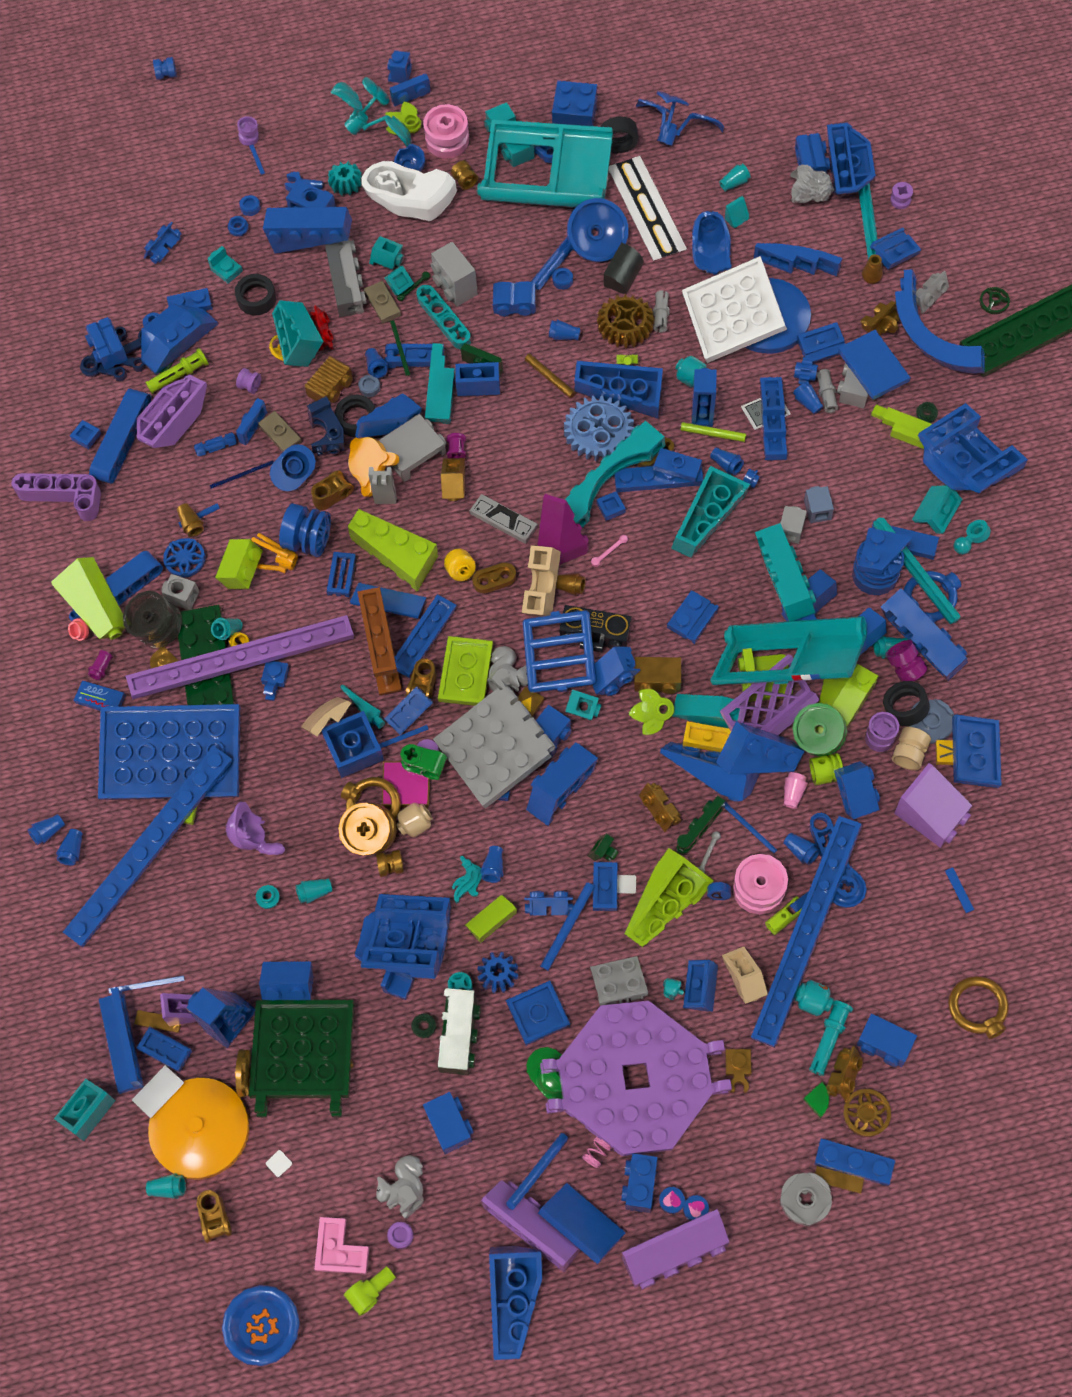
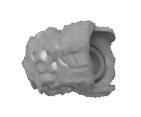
M799 165L790 174L791 177L797 180L793 184L791 191L793 203L827 201L831 193L834 192L830 176L824 171H814L811 166Z

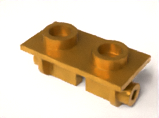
M647 783L639 797L665 833L672 823L675 826L682 821L680 818L681 814L672 803L664 805L669 798L660 785L656 783L650 785Z
M852 1046L851 1050L843 1048L838 1053L834 1070L841 1071V1073L832 1072L826 1087L828 1089L827 1093L830 1096L836 1097L837 1094H841L845 1102H848L850 1093H853L855 1089V1079L863 1065L862 1057L855 1046Z

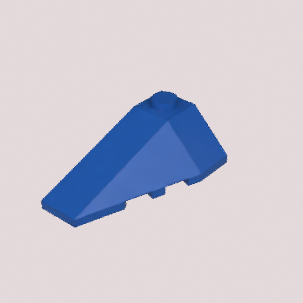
M669 742L660 750V753L732 801H743L752 793L760 773H726L716 763L721 752H700L699 748L687 747L674 742Z

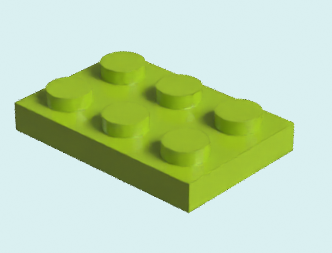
M448 636L438 702L475 706L485 698L493 641Z

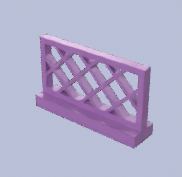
M788 654L770 670H782L788 664L791 666L793 657ZM805 680L789 681L785 694L778 693L780 684L774 683L772 692L764 691L766 682L753 683L724 707L720 713L730 731H732L737 720H732L729 713L735 708H740L737 722L779 735L794 722L801 709L810 704L817 703L819 698L816 693L810 690ZM794 682L799 683L802 689L795 695H791ZM753 693L757 694L755 706L747 705L749 697ZM763 695H771L768 708L761 707ZM777 696L784 697L782 706L774 709ZM746 709L754 710L751 722L744 721ZM760 711H767L766 719L761 723H757Z

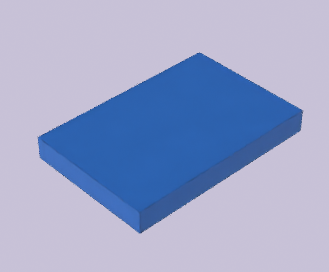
M876 330L838 348V353L872 400L910 382L911 377Z
M955 714L952 717L954 783L999 788L1002 785L999 720Z
M568 1183L545 1203L538 1212L540 1216L596 1264H599L626 1233Z

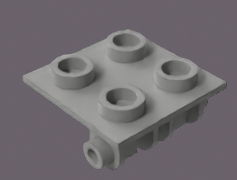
M637 956L590 967L600 1006L617 1004L616 1001L621 1004L623 999L626 1000V1003H629V998L631 1001L642 1000L644 996H648V990Z

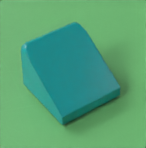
M743 196L726 205L725 220L733 228L749 220V212Z

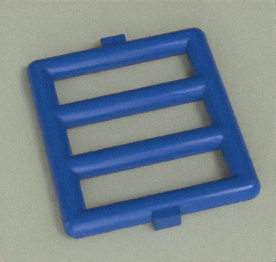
M587 610L563 614L560 611L550 612L551 615L529 618L523 621L528 690L531 693L550 690L565 692L568 691V688L595 684L596 674L590 613ZM581 620L582 633L533 640L532 627ZM583 642V655L535 661V648ZM585 664L586 676L537 683L536 670Z

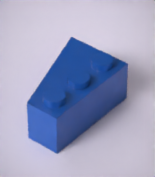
M736 721L716 763L728 774L794 772L804 750L790 739Z

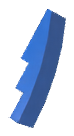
M757 243L755 245L754 259L761 257L763 263L791 274L795 268L815 275L817 269L837 277L841 268V257L820 250L779 243Z
M782 377L760 378V397L765 460H787Z

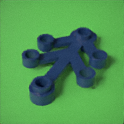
M115 328L117 335L123 333L118 336L120 342L126 340L127 332L125 328ZM142 330L138 333V339L123 346L126 354L141 347ZM91 353V356L83 358L80 364L81 372L88 377L96 376L99 373L114 376L116 381H123L127 377L123 367L104 369L101 362L97 364L93 353ZM127 357V361L121 363L122 365L133 367L136 372H141L146 367L140 357Z

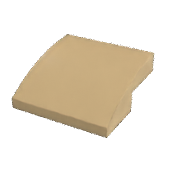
M336 697L316 709L306 719L301 728L318 736L329 719L339 722L351 703Z

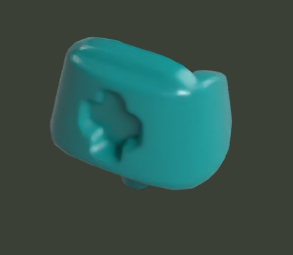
M670 978L664 980L663 990L666 998L674 1000L677 994L683 995L684 991L680 989L681 981Z

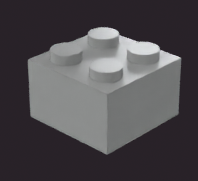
M453 242L431 253V268L434 273L432 276L433 281L437 287H442L448 301L452 300L456 307L478 295L475 269Z

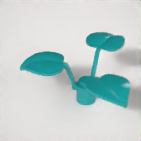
M368 77L362 80L365 89L373 95V98L364 109L361 101L358 100L357 93L348 84L339 82L333 87L331 94L337 95L354 108L350 118L344 123L349 132L356 135L362 128L366 130L368 127L385 120L406 147L411 144L410 131L395 116L390 117L386 115L367 123L368 116L365 112L376 99L384 106L389 103L387 93L377 86L373 80Z

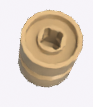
M905 727L902 729L899 737L900 743L896 745L891 759L902 768L919 770L931 737L920 729Z

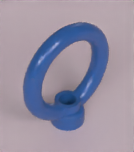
M926 571L932 580L941 584L945 592L948 593L949 602L955 608L958 599L957 589L961 587V582L956 574L950 572L945 576L939 572ZM913 577L908 580L903 590L909 597L912 596V591L918 584ZM940 611L928 612L935 621L944 619Z

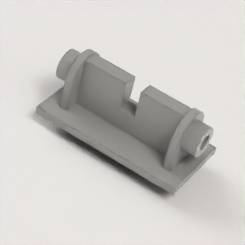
M943 271L941 274H932L923 284L924 289L919 288L916 291L917 305L920 306L921 313H924L949 288L946 271Z

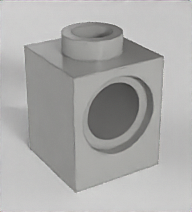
M785 506L781 525L788 542L799 544L807 511L796 506Z
M171 574L168 581L166 580L162 586V594L165 601L186 610H191L200 593L196 582ZM177 590H183L181 593L175 594Z

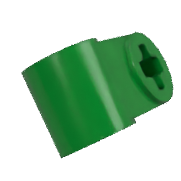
M414 744L404 746L400 754L404 770L432 780L440 779L447 756L442 752L426 749Z

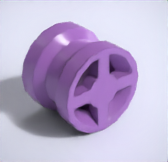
M906 182L895 184L890 198L892 206L897 209L907 208L911 203L913 195L912 186Z
M243 368L238 374L236 387L239 389L245 388L252 394L256 393L261 384V374L251 373L250 370Z

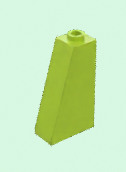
M94 557L77 558L51 582L54 588L99 639H116L129 626Z

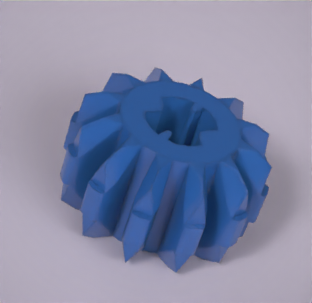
M502 951L497 958L491 952V960L483 957L482 963L484 965L477 968L478 972L482 973L478 976L479 982H484L483 988L485 990L492 986V993L495 994L497 988L501 987L502 993H505V985L513 988L514 983L512 980L518 979V973L514 972L518 969V965L515 963L511 964L513 961L512 956L504 959V952ZM497 969L502 970V973H499L498 976H494V973L497 972Z

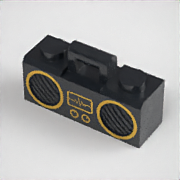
M569 605L564 606L563 613L584 610L590 613L593 651L602 653L604 646L609 649L613 647H627L632 616ZM581 620L561 623L560 636L582 633ZM580 642V649H584L583 642Z

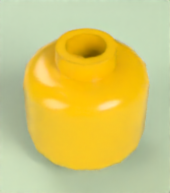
M454 549L444 559L445 570L452 579L465 581L473 576L476 564L466 550Z

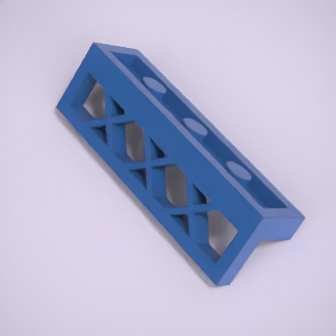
M117 987L111 989V996L100 998L99 1004L117 1091L119 1094L142 1088L144 1085L125 995Z

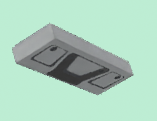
M483 494L480 495L470 509V514L525 544L537 529V523Z

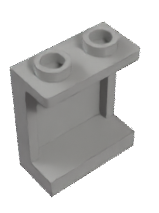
M420 414L379 440L387 452L398 454V464L391 467L404 482L411 478V470L438 452L442 456L446 454L445 445L447 443L441 434L437 435L431 422L428 419L424 420Z

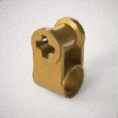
M340 470L332 472L328 477L312 486L311 494L315 508L319 510L329 509L332 505L347 498L353 492L354 486L344 479V474Z
M423 658L416 662L411 680L407 686L406 696L418 686L430 699L432 698L437 674L431 660ZM424 669L431 670V672L427 675L420 674V672Z
M211 1190L202 1192L197 1198V1208L205 1242L210 1243L211 1239L223 1235L231 1236V1226L221 1196ZM209 1197H215V1206L210 1210H206L204 1207L205 1200Z

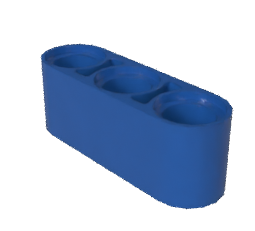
M143 551L105 580L116 602L120 605L161 574L163 566L149 551Z

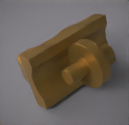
M892 300L887 305L880 302L874 309L875 316L873 318L866 315L861 319L862 329L868 333L876 330L880 336L887 331L895 333L899 328L897 324L899 315L896 312V302Z

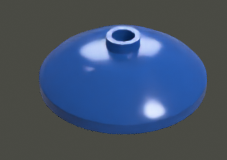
M602 198L588 199L580 203L572 211L568 219L567 236L573 250L586 260L592 262L610 260L615 255L621 242L626 244L628 239L627 219L622 210L609 200ZM592 229L597 230V236L592 235Z

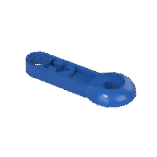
M816 813L811 817L809 829L817 848L820 850L819 854L822 859L826 849L824 847V836L827 835V840L829 841L834 826L828 815ZM816 820H823L827 827L823 830H818L814 827L813 823ZM847 863L833 899L835 905L843 908H850L860 904L867 890L864 879L849 863ZM843 884H846L847 887L851 886L849 893L846 890H841Z

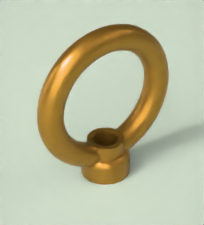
M369 777L356 784L349 781L344 786L341 798L346 800V810L355 805V802L359 800L362 794V790L371 786L383 788L389 794L391 799L390 811L395 820L397 819L401 805L400 796L397 789L389 781L380 777ZM370 826L366 827L367 832H370Z
M974 976L963 979L954 986L949 996L948 1006L953 1020L961 1028L972 1033H986L990 1040L998 1037L1006 1030L1003 1022L1008 1014V999L1004 990L996 982L985 977ZM980 986L987 988L998 1000L999 1007L996 1016L988 1019L983 1024L970 1022L959 1010L958 1002L960 995L970 987Z

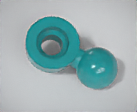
M975 520L971 522L966 529L967 536L959 537L955 540L954 550L958 554L964 555L971 550L973 542L981 543L987 540L991 534V529L986 521Z

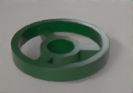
M990 287L982 292L979 302L984 311L990 314H1001L1009 307L1010 297L1005 290L998 287ZM986 293H988L989 295L988 301L990 304L988 308L984 305L982 300V297ZM993 297H996V298H998L999 300L995 301V300H993L992 298H993ZM1001 302H1007L1003 309H991L993 306H998Z

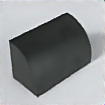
M621 242L604 272V287L622 294L626 293L627 295L644 264L642 256L633 247Z

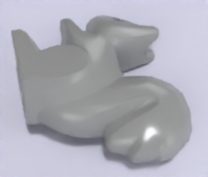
M500 646L494 649L491 654V662L494 664L489 670V678L487 679L490 689L492 691L497 688L502 690L509 686L518 692L520 685L528 686L526 665L518 670L512 667L517 659L515 651L507 646Z
M412 1155L400 1158L395 1165V1174L399 1180L392 1185L382 1177H377V1200L381 1203L387 1201V1206L390 1210L399 1204L401 1206L400 1213H402L405 1219L420 1208L424 1201L422 1196L423 1185L419 1179V1176L423 1173V1165L420 1159Z

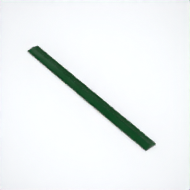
M392 320L390 323L405 375L409 376L410 372L395 321Z

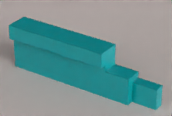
M432 343L425 420L450 424L455 368H445L446 358L443 356V344Z

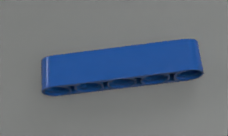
M131 388L126 391L90 466L89 475H92L96 480L110 484L116 480L137 435V418L152 400L151 394Z

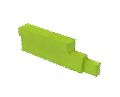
M875 405L871 416L883 420L882 423L893 427L890 434L891 437L924 449L918 434L932 425L931 423L890 407L887 409Z

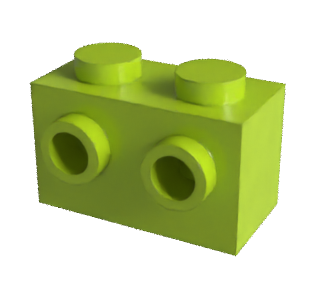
M230 539L215 578L227 589H249L263 550L251 539Z

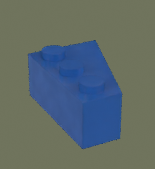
M577 742L570 748L566 747L561 752L559 759L556 762L552 761L547 766L545 773L542 776L537 775L531 783L533 788L526 810L549 826L553 821L554 811L558 807L563 809L566 805L564 800L572 792L576 793L594 772L598 757Z

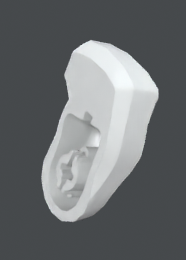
M392 161L376 163L365 170L362 176V186L371 199L398 216L414 217L426 221H432L440 216L457 192L456 181L447 172L435 169L423 174L420 171L403 167Z

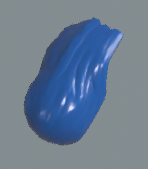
M702 212L694 221L692 229L694 263L700 270H706L714 275L718 274V272L730 270L732 268L730 260L731 238L723 216L718 212Z

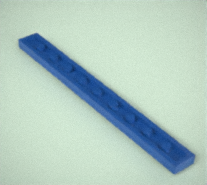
M213 745L63 931L65 935L82 948L86 945L230 766L233 760Z
M838 816L751 1038L755 1041L773 1048L776 1047L862 828V824Z

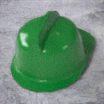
M544 1047L533 1051L529 1056L526 1064L527 1073L547 1099H563L559 1072L541 1074L540 1068L542 1059L558 1060L562 1054L556 1049Z

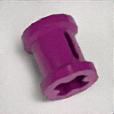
M462 433L449 434L447 436V442L449 443L447 457L466 458V452L464 451L466 436Z

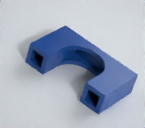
M821 569L808 579L810 588L807 589L808 591L812 589L816 599V603H813L815 613L794 621L817 619L815 617L817 612L837 595L836 581ZM782 606V616L786 621H788V618ZM870 607L859 615L864 616L867 623V636L860 655L886 634V620Z

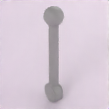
M717 831L712 833L710 845L701 865L697 867L703 873H705L704 868L713 847L721 837Z

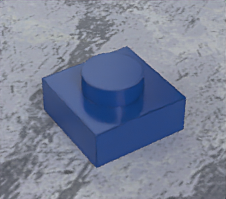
M82 420L71 433L70 438L89 450L101 435V431Z
M617 491L596 499V504L605 521L626 513V508Z

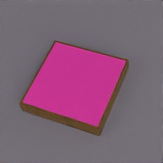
M383 761V779L392 783L397 789L400 796V808H406L412 803L424 804L426 808H429L430 779L404 770L401 761ZM382 788V805L385 808H391L390 796Z

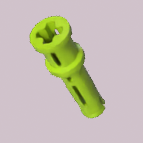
M200 348L196 349V352L187 358H180V363L146 381L145 383L150 392L153 394L185 374L192 375L194 370L203 365H209ZM199 359L197 362L191 364V362H193L194 360ZM172 373H175L173 376L159 383L161 379L167 377Z

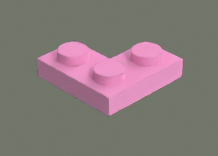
M320 1217L315 1271L367 1274L369 1247L344 1245L346 1219Z

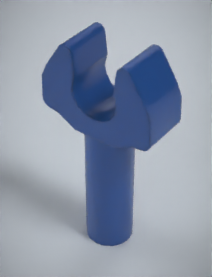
M299 172L287 174V180L295 182L285 183V188L289 192L298 180L310 183L318 189H323L324 181L302 179Z

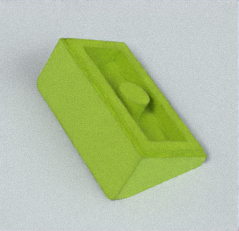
M500 895L466 923L465 926L481 943L517 913V908L503 895Z

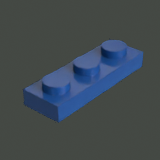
M821 1138L814 1165L889 1186L895 1160Z

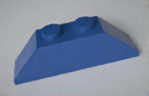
M848 122L827 125L828 151L834 192L836 194L858 192L875 178L871 142L853 129Z
M179 304L170 305L142 328L141 361L157 375L216 327L218 322L202 308Z

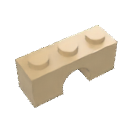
M531 545L528 568L532 571V585L529 591L525 590L522 613L536 617L551 615L561 551L552 547Z

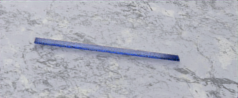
M269 461L209 486L212 489L272 465L274 461Z

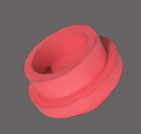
M82 618L74 619L68 626L69 635L78 641L85 640L89 635V626Z

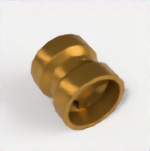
M465 160L457 162L451 169V175L455 180H458V184L463 190L472 188L478 181L477 174L471 170V166Z
M400 850L392 851L391 854H376L380 877L388 876L389 873L393 872L396 874L404 873Z

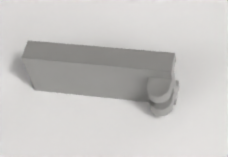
M369 467L368 476L374 503L396 504L397 495L391 467H387L386 471H374L373 467Z

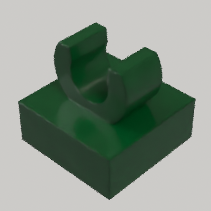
M607 833L600 836L587 856L594 861L602 857L609 862L611 859L614 860L619 853L610 846L614 838Z

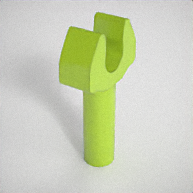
M637 354L616 355L617 364H638Z

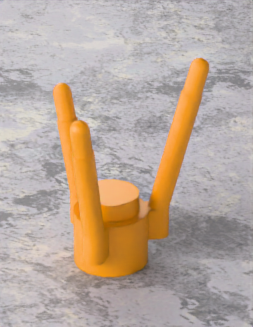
M258 533L257 537L263 541L255 537L251 538L253 542L277 553L275 562L279 563V566L258 564L257 569L275 570L286 573L287 569L291 571L294 569L298 560V554L282 549L278 543L261 533Z

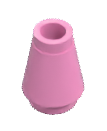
M793 772L788 773V777L785 778L783 806L797 809L808 785L806 776Z

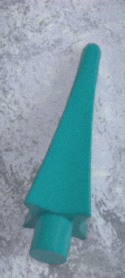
M345 685L340 686L360 712L364 711L371 728L374 724L379 729L385 725L379 709L357 696Z

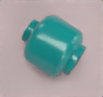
M688 356L685 359L681 358L675 367L677 370L676 377L688 387L693 388L694 370L707 368V366L694 356Z
M808 980L806 983L802 982L799 986L795 1001L798 1002L800 1010L814 1016H820L824 1011L829 1012L834 998L830 997L831 991L829 987L814 980Z

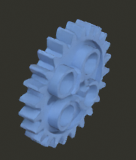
M601 395L599 400L592 396V401L589 402L584 398L583 405L576 402V409L570 408V414H566V422H564V437H567V444H571L572 451L578 449V456L585 453L587 460L592 455L594 460L597 461L599 456H602L603 459L606 455H611L616 450L618 443L626 440L631 435L634 429V420L631 419V412H626V406L620 407L619 400L613 404L612 398L604 401L603 395Z

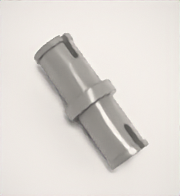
M663 290L656 292L655 307L653 308V315L655 316L653 329L657 332L659 326V333L667 330V317L670 314L668 307L669 294L665 291L663 297Z
M822 369L816 373L820 386L819 395L823 399L824 411L826 413H833L835 410H838L835 398L836 388L832 385L830 370Z

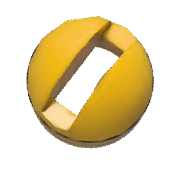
M236 632L229 637L231 647L238 645L235 641L236 638L242 644L249 642L247 635L241 632Z

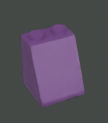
M929 763L901 796L894 814L941 848L945 842L950 844L958 832L955 829L958 825L964 826L970 819L971 814H969L972 805Z

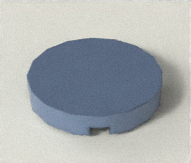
M938 699L929 700V713L925 719L918 724L909 726L926 732L931 737L930 744H935L936 740H946L952 733V717L954 713L946 703Z

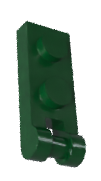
M717 796L714 801L709 800L702 810L704 812L699 819L697 817L694 818L688 827L690 831L678 837L676 846L678 854L687 855L724 810V799Z

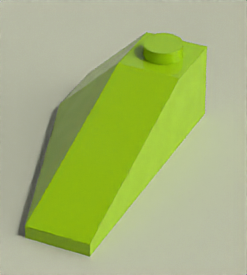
M856 664L851 678L824 679L819 703L830 705L836 709L846 721L848 729L875 688L878 675ZM820 726L816 728L817 734L822 733L824 730Z
M668 848L655 866L624 934L643 947L662 932L669 921L673 918H679L685 908L690 904L695 905L700 901L707 891V886L713 883L714 880L686 858Z

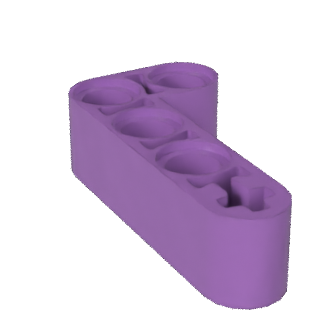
M22 473L12 479V487L22 501L74 502V507L83 521H92L98 515L101 490L92 475Z

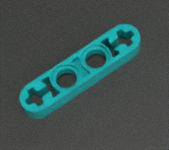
M430 285L420 286L416 291L418 303L452 345L457 349H461L464 343L470 345L471 337L469 330L436 290ZM423 294L430 295V300H431V302H429V299H428L426 296H422V295H423ZM440 306L443 308V311L434 313L432 309ZM446 321H453L455 325L448 328L444 326V323ZM458 331V335H459L461 338H464V337H465V340L462 341L461 339H458L456 332Z

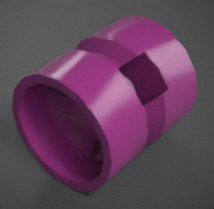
M911 640L901 641L886 652V657L891 666H895V672L901 682L915 681L927 671L926 664L921 656H917L918 651Z

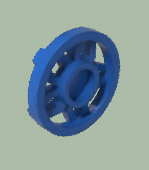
M178 539L169 543L164 552L163 561L166 569L171 574L179 577H190L198 573L204 566L205 552L203 547L194 539ZM177 547L180 550L177 552L174 550V548ZM196 547L200 550L201 555L195 552ZM191 564H198L194 569L190 570ZM178 566L180 572L173 570L171 567Z

